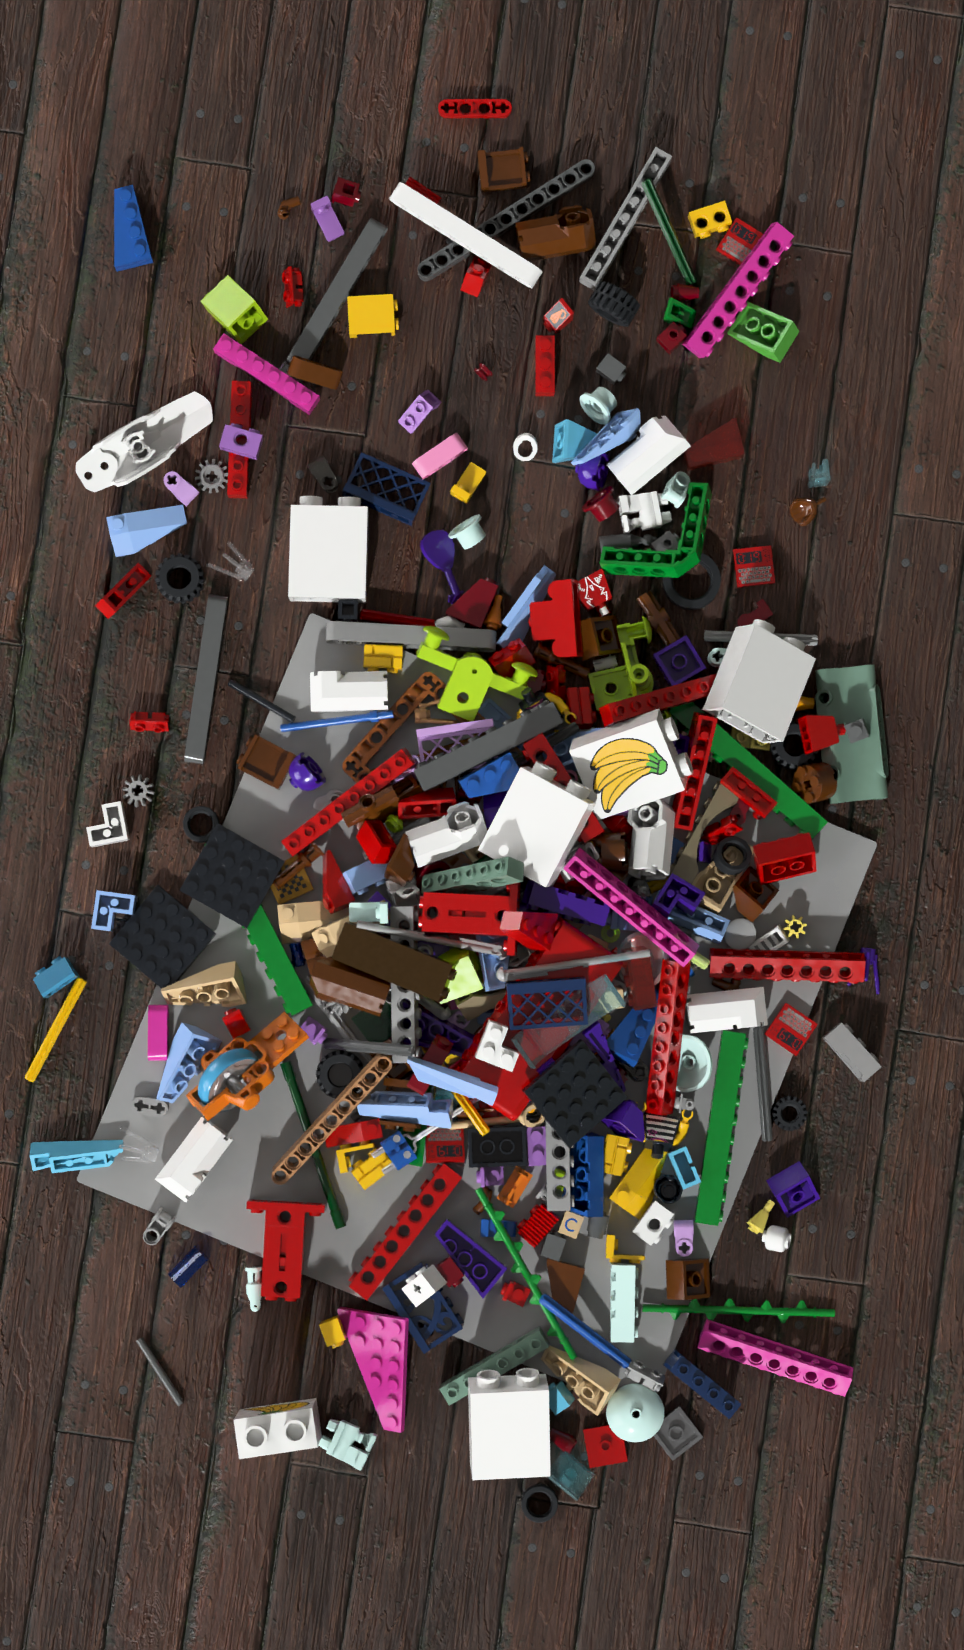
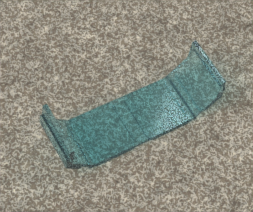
M606 974L586 985L588 1025L522 1029L511 1038L531 1069H535V1065L546 1055L607 1013L621 1006L625 1007V1001ZM577 990L569 998L577 1004L582 998V990ZM566 999L560 1005V1008L568 1014L575 1005ZM553 1007L545 1013L549 1015L555 1007ZM576 1008L570 1017L575 1021L583 1020V1012ZM557 1009L550 1018L555 1022H561L565 1015ZM541 1015L534 1022L536 1024L542 1023L546 1017Z

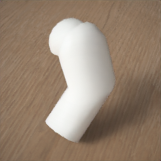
M445 616L437 619L435 626L464 628L465 623L451 616Z

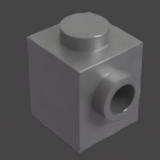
M669 530L651 543L650 547L653 551L677 550L680 538L675 532L672 534Z

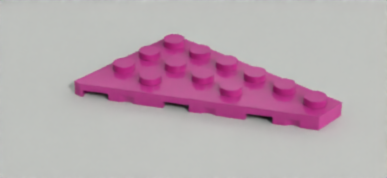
M339 1307L337 1313L384 1430L402 1433L405 1428L409 1318Z

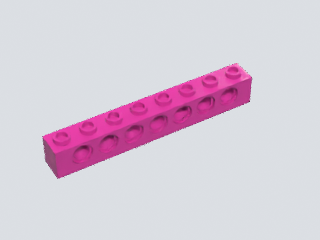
M778 222L771 223L682 345L698 358L708 357L714 350L713 345L715 342H719L724 337V330L727 326L730 327L735 322L736 314L739 311H743L747 306V299L756 294L759 289V283L765 281L770 275V268L779 263L782 258L780 256L782 252L790 248L794 235ZM771 241H774L777 245L775 251L770 248ZM760 256L765 258L764 266L759 264ZM749 271L754 274L753 281H750L747 277ZM738 286L743 289L741 297L736 293ZM727 301L730 302L732 305V308L729 312L725 309V303ZM715 317H718L720 319V325L718 327H716L713 322ZM704 332H707L709 334V340L707 342H705L702 339V335Z
M579 847L568 859L563 868L566 872L682 967L693 958L700 946L583 849Z
M706 1319L699 1337L697 1348L706 1352H711L724 1358L759 1368L760 1370L769 1371L778 1376H784L845 1397L853 1378V1367Z

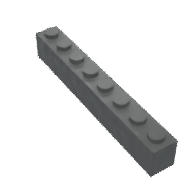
M545 701L537 705V710L531 712L529 709L521 713V718L515 721L513 718L508 719L502 723V727L498 729L492 727L485 731L486 735L480 738L476 735L468 739V744L462 746L460 743L450 748L452 751L444 755L442 752L433 757L434 760L429 763L423 761L417 764V769L414 770V773L423 792L493 759L541 733L562 725L563 721L554 703Z

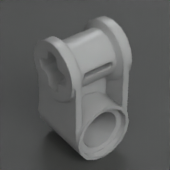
M160 1207L144 1231L143 1240L149 1245L157 1244L177 1217H172L163 1210V1207ZM149 1231H154V1232H156V1233H157V1236H156V1237L151 1236V1235L149 1234Z

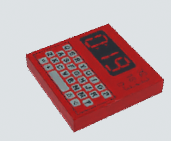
M736 217L716 251L741 265L763 233Z
M771 545L733 549L737 588L775 584Z
M785 1003L764 1035L797 1056L818 1024Z
M438 1127L426 1135V1163L465 1162L464 1128L450 1130L449 1128Z

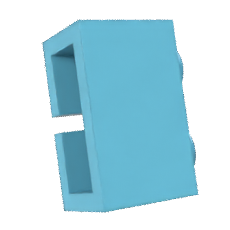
M685 1145L667 1153L683 1190L701 1182L695 1166H689L693 1161Z

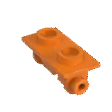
M516 1166L497 1199L507 1206L514 1208L533 1175Z

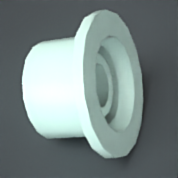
M598 387L591 394L584 393L580 396L581 407L592 420L604 425L610 421V412L617 406V400L608 389Z
M477 514L466 519L449 533V538H457L464 549L476 545L486 536V533L478 523L482 517Z

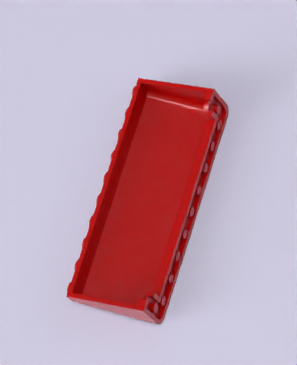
M559 917L556 922L554 940L550 951L536 950L529 956L525 967L612 955L614 953ZM623 961L590 965L585 968L577 966L569 969L547 972L548 975L515 981L584 976L586 978L587 1015L589 1016L620 971ZM506 990L504 998L496 1004L495 1011L491 1017L485 1020L484 1027L480 1033L474 1036L473 1043L469 1049L463 1052L462 1059L452 1070L480 1078L482 1082L498 1086V1094L491 1107L514 1121L520 1116L530 1101L522 1090L540 1075L537 1072L540 1066L550 1058L556 1061L562 1055L582 1025L509 1030ZM574 990L568 997L577 1004L582 998V990ZM559 991L553 992L549 999L557 1005L564 998V995ZM534 993L529 1000L538 1006L545 997L540 993ZM520 994L511 995L512 1003L517 1008L525 1000ZM566 999L560 1005V1008L568 1014L575 1005ZM548 1000L540 1007L547 1015L555 1008ZM527 1001L520 1010L529 1017L536 1008ZM512 1006V1011L514 1013L516 1009ZM576 1008L570 1017L575 1021L583 1020V1012ZM557 1009L550 1018L555 1022H561L565 1015ZM537 1011L531 1020L538 1024L542 1023L546 1017L540 1011ZM518 1012L513 1017V1025H522L526 1018ZM489 1019L508 1027L502 1045L519 1052L512 1072L475 1058V1053Z

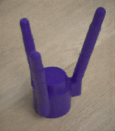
M861 948L860 953H864L866 960L864 980L868 981L869 967L873 963L876 994H880L877 966L878 955H875L876 949Z

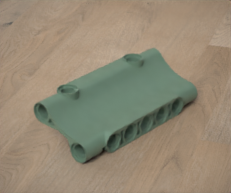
M875 665L815 670L817 715L834 716L836 724L843 723L844 725L864 718L870 734L868 738L850 743L846 732L845 735L838 736L839 743L821 749L822 762L829 764L833 770L837 771V777L834 779L837 780V789L835 794L828 798L829 804L888 798L886 778L889 775L881 692L879 686L876 685ZM828 693L829 701L825 703L824 696Z

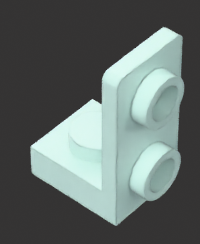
M388 902L349 903V921L357 922L360 920L387 924L389 921Z

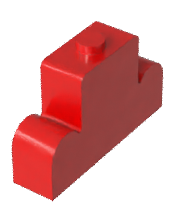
M578 580L553 581L548 586V595L552 600L530 603L528 622L532 631V639L534 641L555 640L552 644V651L557 657H582L583 646Z

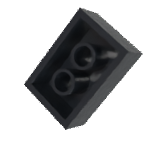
M526 1126L489 1127L490 1132L484 1136L479 1133L477 1128H467L469 1168L527 1165Z

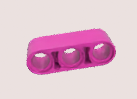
M149 1005L148 1061H167L169 1049V1006Z

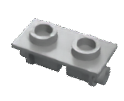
M682 1093L675 1097L674 1108L677 1109L678 1113H681V1109H694L695 1101L693 1099L684 1098Z
M631 1358L632 1362L629 1363L624 1372L627 1378L637 1383L643 1378L645 1379L642 1383L643 1386L652 1391L656 1390L659 1392L666 1376L658 1370L645 1366L643 1362Z

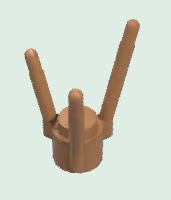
M440 699L419 704V708H414L415 724L451 725L457 724L458 721L430 718V709L426 710V708L438 704Z

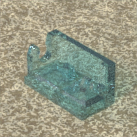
M828 459L822 460V465H819V469H816L815 463L812 464L808 471V488L828 485L831 480Z

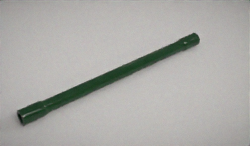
M288 1061L280 1064L285 1081L288 1084L301 1126L305 1132L311 1126V1122L292 1063ZM318 1148L312 1154V1158L330 1208L335 1229L346 1226V1223L339 1208L323 1157Z

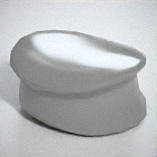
M737 918L728 924L724 934L725 942L732 949H747L754 943L757 937V929L754 922L749 921L747 918Z

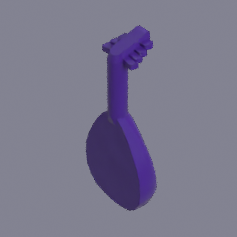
M432 531L422 538L420 549L424 557L433 566L445 573L452 594L448 596V603L454 604L464 593V590H459L451 571L454 563V543L446 531Z

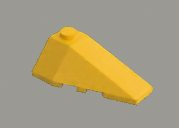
M644 1148L608 1198L640 1220L652 1203L654 1196L653 1186L656 1179L660 1177L667 1152H663V1158L655 1159L651 1156L652 1149Z

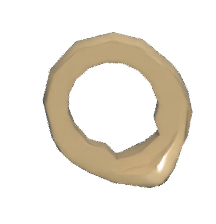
M532 1102L527 1104L518 1117L521 1124L531 1128L539 1126L544 1121L542 1115L536 1122L526 1120L527 1112L536 1109Z

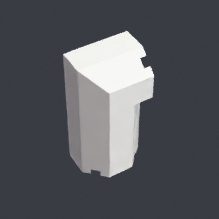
M661 416L663 419L652 417L640 427V437L637 436L632 444L606 464L631 495L691 447L666 416Z
M318 671L317 676H315L314 672H311V712L388 711V705H385L388 704L387 678H384L388 677V672H345V675H342L341 671Z
M658 799L628 810L627 820L633 827L628 873L641 879V875L646 876V880L650 881L665 880L666 876L670 875L675 812L670 805Z
M465 801L448 808L446 817L444 815L441 819L405 831L418 868L481 845L487 833V828L477 804L471 806L469 802Z
M764 987L687 995V999L690 998V1002L686 1003L688 1026H693V1029H689L690 1033L733 1029V1025H735V1029L761 1026L760 1022H762V1026L768 1025Z
M203 1116L155 1178V1180L184 1202L190 1199L187 1195L191 1196L206 1178L204 1173L207 1175L234 1140L231 1137L227 1139L228 1134L211 1121L205 1123L206 1119Z

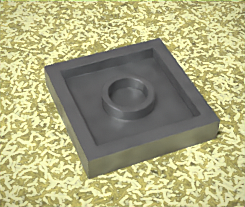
M680 1406L664 1417L661 1428L654 1435L672 1461L703 1438Z

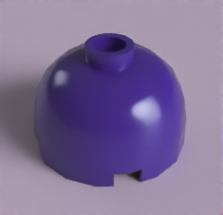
M606 453L576 465L575 472L578 473V479L586 488L600 491L599 487L603 488L608 474L605 462H609V458Z
M302 752L290 764L289 781L295 788L299 787L304 791H312L326 782V778L321 777L320 774L323 771L312 757H304L305 753Z

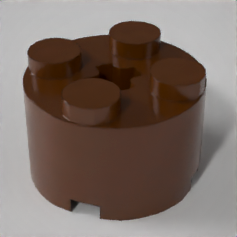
M825 762L799 766L794 774L791 789L808 804L831 798L837 789V780H834L833 776L835 772Z
M626 832L603 833L597 837L598 848L601 850L598 863L609 872L628 870V867L624 866V864H628V845L623 837H627Z

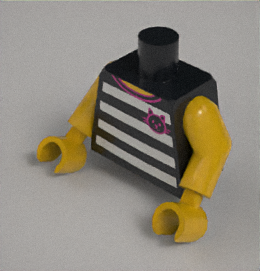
M531 687L525 688L521 692L524 700L518 704L520 709L517 711L516 720L521 718V713L529 709L531 712L537 710V705L548 701V703L553 702L561 719L564 718L562 715L564 714L565 721L568 724H571L567 719L569 715H573L577 719L576 714L568 711L569 708L564 701L552 693H544L542 690L534 693Z
M643 1102V1108L641 1109L642 1112H644L647 1107L645 1102ZM683 1110V1120L677 1116H661L644 1112L645 1140L643 1144L644 1148L652 1149V1158H663V1152H671L672 1147L678 1146L684 1140L690 1124L688 1121L693 1117V1111L690 1117H685V1110Z

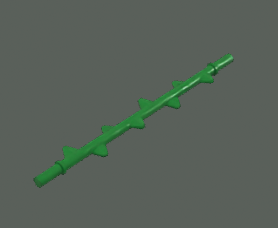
M483 1188L476 1189L475 1192L482 1202L484 1210L486 1209L497 1229L493 1237L494 1240L504 1241L515 1260L511 1268L512 1273H522L533 1292V1296L529 1301L530 1304L540 1305L551 1324L547 1335L558 1336L560 1344L563 1345L570 1359H575L578 1356L555 1315L539 1303V1299L543 1295L537 1285L541 1276L530 1273L519 1254L523 1243L513 1242L501 1221L505 1212L495 1211L492 1206L493 1203L489 1201Z
M731 1298L727 1299L724 1306H701L697 1299H692L689 1305L642 1304V1312H661L662 1314L669 1312L673 1320H677L681 1313H705L708 1320L711 1321L714 1320L717 1314H742L746 1322H749L753 1315H777L781 1323H785L789 1316L835 1317V1309L807 1308L803 1300L799 1301L796 1308L772 1307L769 1300H765L761 1307L735 1306Z

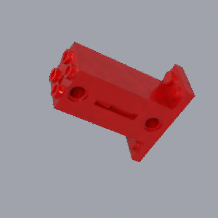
M521 882L506 886V892L510 893V896L424 892L423 896H420L419 907L423 909L422 916H419L418 926L425 933L508 937V940H504L503 951H506L508 956L517 957L518 941L500 930V914L503 911L519 912ZM433 908L438 909V915L435 918L430 916V911Z
M249 1199L246 1209H251V1213H262L266 1210L261 1296H265V1300L275 1301L278 1297H284L285 1301L296 1302L297 1298L302 1296L306 1213L309 1212V1216H321L322 1213L326 1212V1203ZM288 1211L291 1219L288 1221L283 1220L281 1213ZM284 1282L287 1285V1289L284 1291L280 1290L277 1287V1283Z

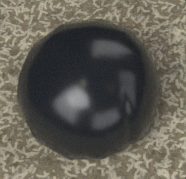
M661 1175L656 1179L653 1186L655 1197L664 1204L675 1203L681 1198L683 1192L679 1180L674 1175Z

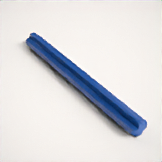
M548 1294L540 1297L539 1303L620 1366L627 1368L629 1363L632 1362L628 1356Z

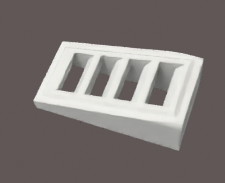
M779 924L755 940L747 949L756 950L754 946L758 945L760 950H766L761 943L764 941L769 950H777L788 943L790 938L787 937L788 935ZM775 932H777V933L779 934V936L781 937V939H782L781 942H780V941L778 940V938L775 936V934H774ZM769 936L776 944L774 947L768 939Z

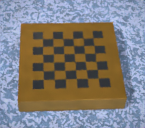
M298 855L284 860L285 863L278 875L299 858ZM302 869L282 886L280 890L274 884L271 886L278 905L314 890L305 869Z

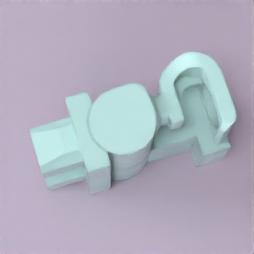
M330 1419L326 1429L335 1432L333 1439L323 1435L319 1446L327 1450V1454L361 1471L370 1454L368 1452L371 1451L377 1438V1434L360 1432V1427L345 1420ZM355 1441L363 1443L365 1451L354 1446L353 1443Z

